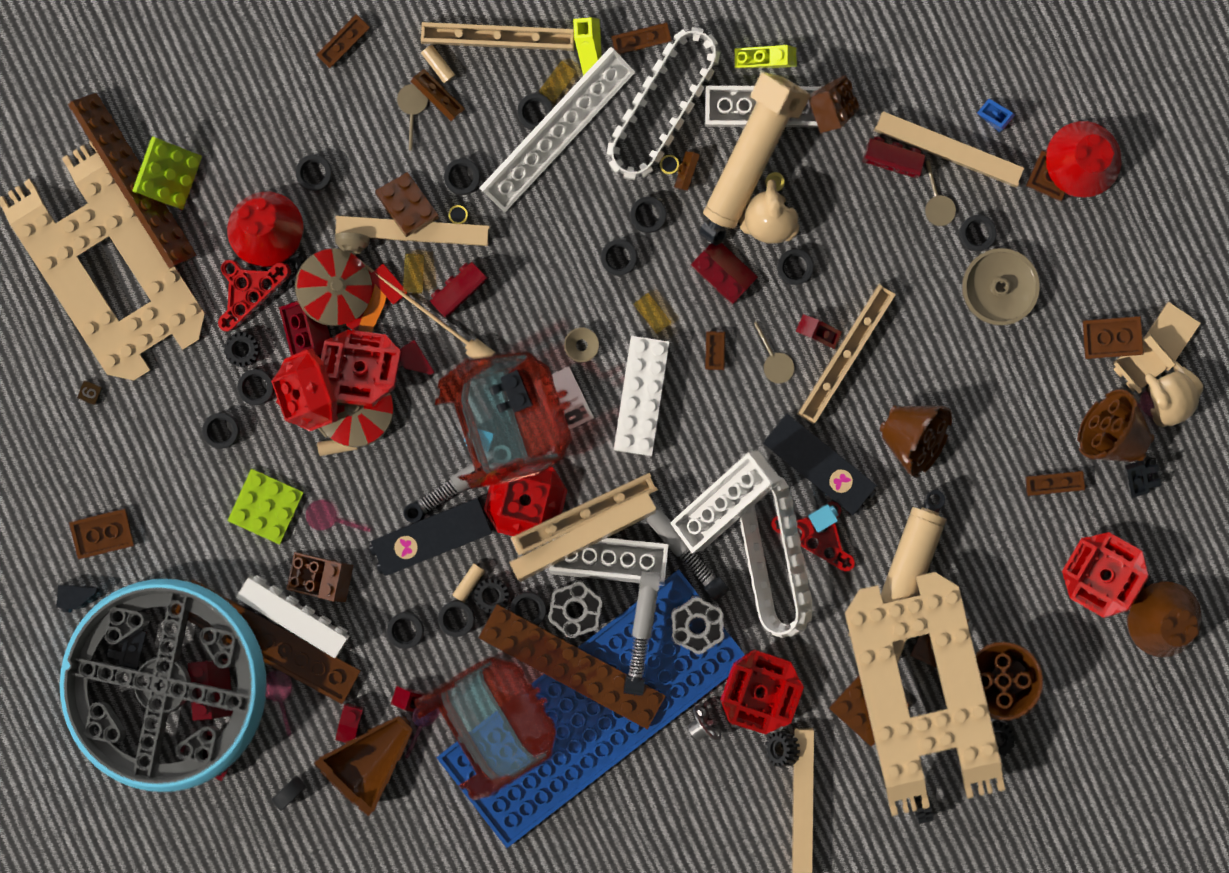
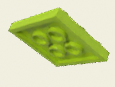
M152 137L132 191L183 210L202 156Z
M251 469L227 521L280 545L304 492Z

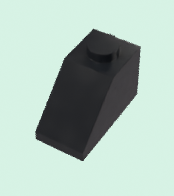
M60 584L58 585L56 608H61V612L73 613V610L79 609L97 594L100 587Z

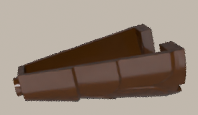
M396 716L369 729L367 733L320 756L314 762V765L322 770L321 773L343 796L352 804L357 805L358 809L369 817L375 811L395 765L403 754L413 730L409 726L411 723L404 716Z

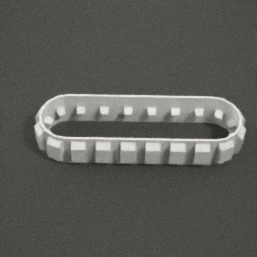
M692 27L691 31L685 32L681 30L674 36L675 42L673 45L668 43L662 53L665 56L664 60L658 59L652 69L655 73L653 78L648 76L642 88L645 91L643 94L638 92L633 100L634 109H628L622 118L625 124L623 127L617 126L612 135L615 138L614 143L608 144L607 156L612 157L609 165L615 173L620 171L624 174V179L635 180V176L642 175L644 178L653 172L651 167L653 163L659 164L664 156L661 150L664 146L669 148L674 139V136L671 135L674 130L678 132L685 121L682 119L683 114L689 115L694 107V103L691 101L694 97L699 99L705 88L702 86V83L710 81L715 72L712 66L718 65L720 52L716 51L718 42L712 34L707 36L703 33V29ZM687 37H693V41H699V38L704 39L703 45L705 48L711 47L713 54H707V60L712 61L708 69L702 68L699 72L703 78L698 86L691 85L689 90L693 94L688 102L682 101L679 106L683 110L677 119L672 117L669 121L673 127L668 135L662 134L659 139L663 143L657 152L652 150L649 154L653 158L648 166L642 163L639 166L641 170L634 172V167L628 166L627 170L622 169L621 166L624 164L622 160L615 161L614 154H619L620 148L615 147L619 138L625 140L627 137L624 130L629 122L635 124L637 118L634 114L639 106H646L647 101L644 97L649 89L655 91L657 88L654 81L659 73L665 74L668 70L664 65L670 56L675 58L677 55L674 48L679 42L682 45L687 43Z
M778 476L781 482L772 489L775 499L796 607V620L790 624L791 627L786 626V624H783L778 619L774 609L755 506L751 507L740 517V526L760 621L765 630L767 629L772 635L784 638L787 636L792 637L807 629L806 624L812 620L813 610L792 496L784 478Z

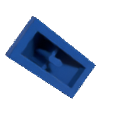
M988 99L977 112L981 118L998 132H1001L1015 116L1013 112L991 99Z

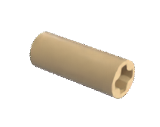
M433 45L428 46L421 52L444 84L455 77L454 72Z
M333 440L317 442L320 456L358 450V447H346Z
M473 563L452 595L461 602H465L485 573V570Z

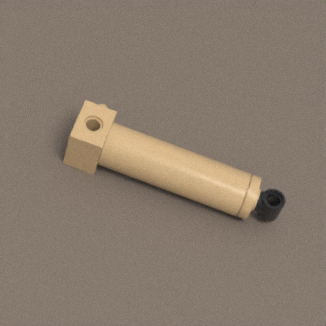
M761 73L750 95L757 103L703 211V214L710 220L705 221L701 226L700 236L716 246L721 244L726 237L725 227L736 228L789 118H800L811 95L810 93L784 77Z
M930 490L924 496V505L921 509L912 507L911 515H909L881 592L883 604L919 596L916 576L927 574L941 537L943 526H945L947 520L939 516V511L945 503V496L942 492ZM933 494L939 496V502L936 505L930 503V497ZM906 639L892 642L897 664Z

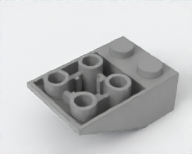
M569 366L535 382L559 435L594 418Z

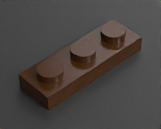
M355 14L316 56L331 69L370 27Z
M667 22L611 36L614 50L619 55L672 42Z
M425 69L420 71L410 81L451 122L465 110Z
M1083 471L1025 477L1027 496L1085 490Z

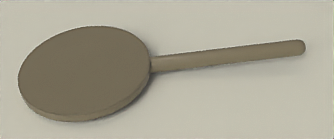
M409 84L399 91L397 103L404 113L410 114L409 150L412 151L414 115L421 113L426 108L428 98L414 84Z
M926 161L935 197L931 198L926 204L925 215L933 225L945 226L955 217V204L946 196H938L930 162Z
M755 322L754 325L770 354L764 363L765 376L774 383L788 381L794 373L792 359L783 353L774 354L761 328Z

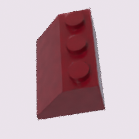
M875 136L873 139L870 138L868 140L862 162L915 179L921 175L925 155L921 154V150L910 148V150L903 149L902 144L892 142V145L884 143L885 139Z
M711 243L690 265L731 305L758 278L723 243L716 246Z
M466 262L459 268L460 273L456 277L452 275L446 280V286L442 290L438 288L431 295L432 299L430 302L445 318H448L488 280L473 262L470 264Z
M298 301L279 307L291 356L313 348L318 357L321 356L324 341L330 338L327 325L318 323L310 318L303 311Z
M229 658L222 659L224 664L228 663ZM213 660L191 661L188 663L191 682L232 690L230 668H220ZM200 688L196 691L198 698L202 697V690ZM218 692L214 695L216 702H219L221 699ZM191 701L193 721L227 717L233 714V710Z

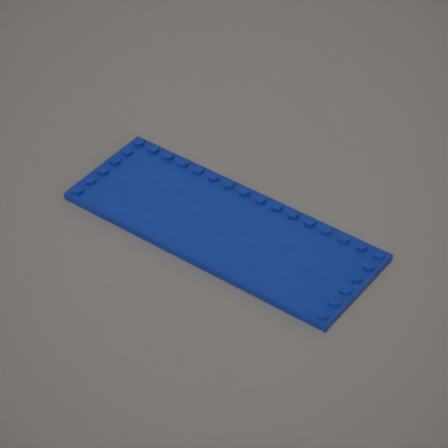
M679 569L665 579L664 586L659 585L652 636L648 639V648H646L647 654L645 655L646 661L644 662L645 668L643 672L645 684L666 695L648 729L543 674L436 757L506 848L729 677L733 663L745 656L724 627L723 640L702 654H696L692 650L686 649L674 642L672 637V610L688 602L692 596H699ZM637 602L578 648L629 674L631 669L630 663L632 662L631 656H633L631 653L634 652L632 651L634 649L632 646H634L635 637L632 636ZM700 617L693 618L689 623L690 631L698 634L703 632L706 628L705 620Z

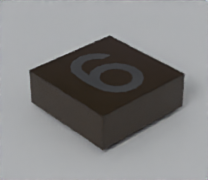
M84 380L77 398L96 405L103 387Z

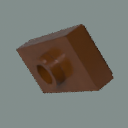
M685 152L683 161L678 167V176L674 188L685 191L689 189L700 156L699 154Z
M706 331L705 370H725V332Z

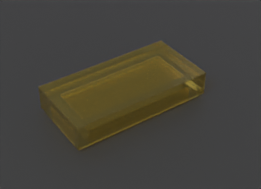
M561 60L539 92L555 103L577 72Z
M405 254L403 293L422 294L424 255Z
M646 293L633 304L656 334L672 323L649 293Z

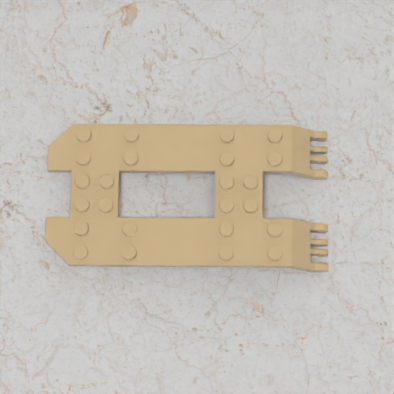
M82 145L80 149L85 155L86 160L83 159L77 149L73 151V154L80 164L74 166L71 158L67 155L62 160L78 189L86 199V205L56 223L45 207L37 188L28 179L24 184L31 192L29 196L26 197L22 188L17 186L15 190L19 194L21 201L10 190L8 195L15 204L9 207L5 197L1 196L0 206L10 226L106 374L135 380L150 371L149 366L140 353L171 334L182 350L199 340L205 312L177 268H168L97 151L94 155L90 156L86 146ZM107 237L111 238L151 302L120 321L78 258L80 254Z
M936 572L916 576L920 596L883 604L879 586L877 585L860 589L845 612L892 816L898 815V809L895 805V801L902 800L903 811L909 813L906 798L910 799L912 811H917L914 797L921 795L922 807L924 809L930 808L919 756L957 748L967 799L974 797L971 783L977 782L980 796L985 795L982 785L984 780L988 794L993 792L989 780L993 778L997 780L998 791L1005 790L1001 761L960 590L957 585ZM929 634L947 709L910 718L892 642Z

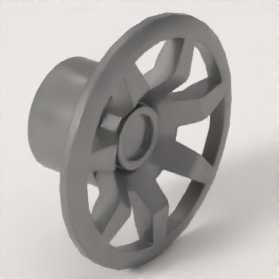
M696 705L693 709L696 720L688 725L691 735L698 741L707 735L715 741L721 740L720 728L715 720L708 721V711L702 706Z

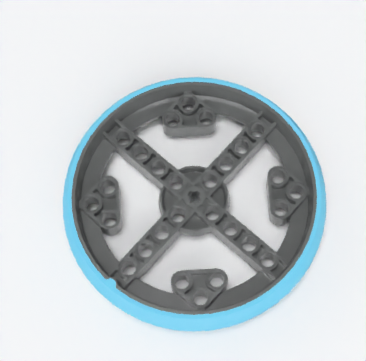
M151 579L125 586L111 593L96 604L81 620L68 643L63 657L60 675V699L65 721L74 741L87 759L99 770L116 781L134 788L156 792L179 791L201 785L225 771L245 751L259 726L266 699V671L261 649L253 631L241 614L230 603L216 593L191 582L176 579ZM178 604L182 608L180 614H177L175 611ZM152 607H167L158 655L144 663L139 670L93 660L94 654L104 637L110 644H121L148 626L149 616L141 610ZM119 612H122L123 619L121 621H119L117 618ZM189 612L200 616L213 626L211 628H204L201 631L200 640L218 667L230 668L234 664L236 665L238 692L191 682L189 672L179 662ZM138 615L141 617V623L139 625H137L135 622V619ZM174 623L178 627L176 633H173L171 629ZM116 630L119 633V638L117 640H115L113 637V634ZM210 631L214 633V639L212 641L208 639V633ZM228 635L232 637L231 645H228L226 643V638ZM170 642L174 646L172 652H169L168 650V644ZM224 654L229 658L227 664H224L222 661ZM166 661L170 665L168 671L164 669V663ZM90 664L93 666V672L91 674L88 672V666ZM108 668L111 670L110 678L106 676V670ZM126 672L129 674L128 682L124 680V674ZM144 676L148 680L146 686L142 684V678ZM89 679L133 688L138 701L146 708L136 758L124 753L113 744L125 739L126 730L109 703L98 702L90 705ZM161 682L165 684V688L160 686ZM180 684H182L184 687V692L182 694L178 692V686ZM198 688L202 690L201 698H198L196 695ZM216 692L221 696L219 702H216L214 699ZM235 696L239 699V704L237 706H235L232 702ZM158 699H160V701L162 702V706L160 709L156 707V701ZM187 700L233 710L232 717L222 734L215 726L204 727L177 746V756L184 759V761L158 764L168 713L178 710ZM100 706L104 710L102 716L98 714V708ZM154 718H156L158 721V726L156 728H154L152 725V720ZM96 725L100 729L98 735H96L94 732V727ZM114 729L118 733L116 739H114L112 736V731ZM208 730L213 734L211 740L206 736ZM150 737H152L154 740V745L152 747H150L148 744V739ZM186 745L191 749L189 755H186L184 751ZM205 749L209 753L207 760L202 755ZM146 756H148L150 759V764L148 766L144 763V759Z

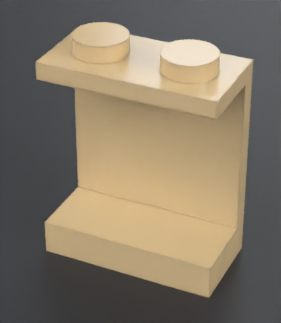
M1150 333L1143 337L1144 355L1122 356L1114 361V371L1119 377L1124 376L1128 382L1126 384L1132 392L1136 390L1139 394L1142 392V388L1148 384L1145 379L1146 375L1152 374L1154 377H1157L1165 369H1171L1175 365L1174 360Z

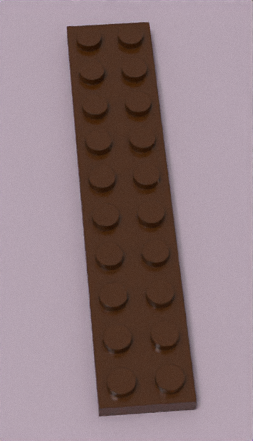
M93 93L71 101L68 104L69 108L168 268L171 269L195 258L197 254L166 204L132 191L142 165L98 94Z
M191 580V583L202 586L222 597L241 614L257 639L265 663L340 704L344 703L361 672L360 669L338 657L333 658L303 638L196 580ZM179 604L175 610L177 614H180L182 609ZM189 612V622L202 629L213 627L200 616ZM228 635L226 642L232 644V637Z
M496 604L478 637L645 729L649 728L666 696L646 684L644 685L643 696L624 694L626 673Z

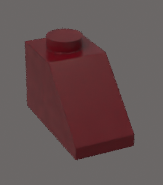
M804 314L795 331L832 349H835L842 333L840 330Z
M415 340L400 348L399 367L403 366L405 369L430 375L435 373Z
M396 686L391 704L405 711L433 716L438 698L410 688Z
M345 703L335 740L346 743L356 738L364 708Z

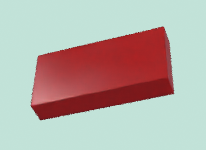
M384 264L380 265L370 274L372 281L393 305L402 299L403 296L377 275L384 278L403 293L408 294Z

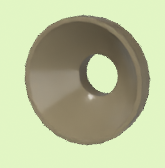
M342 232L335 234L337 246L342 251H348L352 254H360L361 251L368 247L370 237L359 233Z
M576 328L570 331L565 338V352L576 362H587L593 359L598 352V338L588 328ZM583 339L587 342L588 347L586 350L579 351L576 348L578 340Z

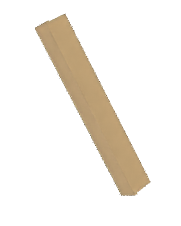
M422 22L421 44L574 51L575 41L574 29Z
M886 112L881 113L878 123L873 130L1015 188L1019 185L1018 182L1024 170L1021 166Z
M335 217V234L351 232L363 234L372 239L488 246L490 226L432 222L405 237L393 219Z
M878 284L797 413L799 416L812 424L816 423L896 294Z
M645 474L511 537V540L518 555L524 554L647 492L651 494L657 491V487L654 486L651 480V474Z
M647 492L509 563L517 579L521 582L655 514L656 508Z
M794 727V738L797 737L798 739L796 744H800V747H797L800 753L797 754L799 758L793 764L792 873H812L813 728Z

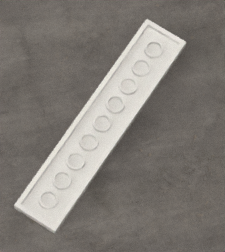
M610 47L484 182L480 189L503 212H506L630 79L635 71Z

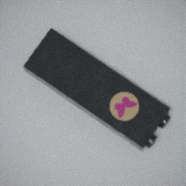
M787 413L762 443L851 515L859 514L865 507L863 502L867 498L871 499L877 492L875 489L877 485Z
M476 498L371 540L372 545H369L372 555H376L379 563H376L379 573L388 576L490 535L492 531L479 498Z

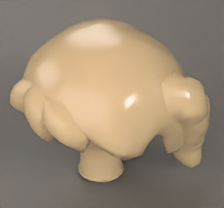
M769 180L766 191L749 199L739 220L740 229L745 234L752 235L755 239L768 244L790 241L799 231L798 214L794 208L788 209L784 205L786 202L785 197L777 192L776 182Z
M1175 362L1173 366L1175 372L1163 376L1160 379H1156L1152 374H1148L1145 377L1149 384L1148 391L1155 406L1154 409L1151 408L1150 412L1155 424L1160 427L1174 426L1190 418L1196 411L1199 397L1203 392V384L1199 378L1185 367H1182L1178 362Z

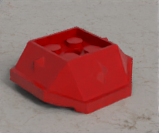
M346 330L333 338L325 340L321 360L325 364L337 402L373 407L395 388L401 351L386 334ZM358 368H364L363 371H356Z
M313 348L285 358L280 370L271 381L277 396L276 403L280 405L285 421L298 425L309 432L338 421V415L336 414L337 399L325 364L315 354L316 352Z
M515 458L493 472L484 510L497 533L515 536L562 514L568 490L554 467ZM527 494L530 496L531 503L529 505L521 504L520 497Z
M1110 532L1081 538L1062 570L1070 599L1103 618L1129 611L1149 578L1144 552ZM1111 571V578L1103 580V574Z
M754 649L733 663L720 700L729 723L762 734H768L792 723L804 686L790 661ZM761 687L760 694L756 695V690Z

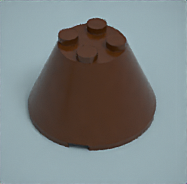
M1122 389L1111 391L1105 394L1106 398L1100 403L1096 401L1085 415L1078 431L1079 451L1089 459L1121 462L1142 461L1154 440V435L1151 433L1134 396Z
M894 405L890 409L887 420L882 422L879 429L882 432V439L912 477H920L919 474L922 471L926 473L938 459L949 436L946 434L948 425H952V411L946 406Z
M1170 581L1156 582L1142 589L1130 608L1129 615L1127 614L1128 632L1135 645L1145 653L1156 657H1171L1186 650L1198 636L1202 623L1201 608L1195 595L1186 587Z
M997 642L983 647L975 654L991 718L999 720L1015 719L1026 714L1035 706L1042 692L1043 676L1037 660L1028 650L1014 643Z

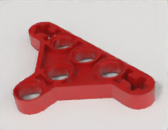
M224 261L221 265V272L229 281L227 311L218 320L219 328L222 331L235 330L291 275L289 265L286 263H276L268 271L244 270L237 261ZM230 263L235 266V271L232 274L227 272V266ZM279 268H284V275H278L276 278L271 276H276L280 272ZM242 277L247 281L244 288H241L238 284ZM266 279H270L272 282V287L269 290H266L264 287ZM253 292L258 293L259 296L258 301L255 303L250 299ZM239 305L245 307L243 315H239L237 312ZM226 319H232L229 322L231 326H225V324L227 323L225 321Z
M828 502L829 506L835 505L838 508V516L836 517L838 519L841 514L840 505L836 502ZM777 515L772 519L771 526L773 530L781 534L780 528H776L777 524L775 521H779ZM808 517L797 520V528L802 531L800 537L801 547L842 571L853 569L855 560L851 555L842 551L835 523L828 526L825 532H817ZM810 538L818 540V546L815 549H811L807 545ZM828 547L833 548L835 551V555L832 558L824 556V551ZM839 552L842 553L840 555L841 558L845 560L847 557L850 558V566L843 568L842 562L838 560L836 564L833 562L838 557Z

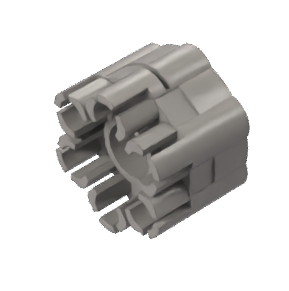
M577 580L572 585L556 588L552 594L548 615L549 621L569 638H574L588 631H594L599 625L602 598L589 589L585 582ZM573 601L580 602L584 607L583 615L578 618H573L567 613V606Z
M692 596L688 602L672 610V637L676 644L682 645L696 654H702L723 640V613L719 606L704 601L700 596ZM695 617H700L706 622L705 630L699 634L691 632L689 628L690 621Z

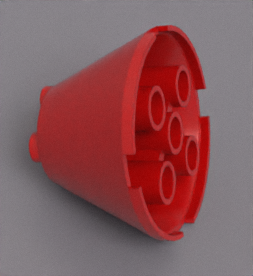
M1078 121L1062 127L1051 138L1046 149V169H1048L1050 179L1061 191L1074 197H1094L1103 193L1112 186L1121 169V151L1116 139L1106 128L1093 122Z
M258 192L244 198L232 211L227 226L228 240L234 252L245 262L260 265L261 267L273 266L290 258L298 249L302 234L304 233L302 215L297 206L286 196L275 192Z

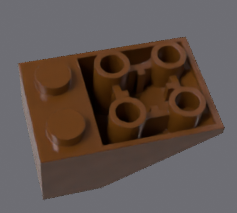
M843 75L819 88L809 97L820 133L842 128L859 110L858 100L854 98L852 83L848 80L847 75Z
M294 552L286 590L333 602L346 603L354 565Z

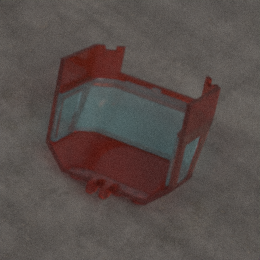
M528 351L469 358L438 380L437 388L440 390L439 398L435 399V405L454 403L476 472L460 475L457 478L461 481H467L468 486L472 489L498 485L543 473L563 459L572 440L563 410L568 409L572 404L571 401L560 403L559 399L568 395L567 390L557 392L549 367ZM519 370L533 406L514 413L513 408L499 413L496 405L509 401L506 391L492 395L489 388L502 383L500 377Z
M488 657L479 661L414 700L415 706L420 708V712L417 714L418 719L437 708L439 709L475 770L476 774L458 785L462 790L466 788L469 791L468 796L472 800L492 795L549 759L556 734L554 721L544 711V703L547 702L546 698L538 700L535 696L541 691L540 688L534 689L524 677V670L517 663L495 657Z

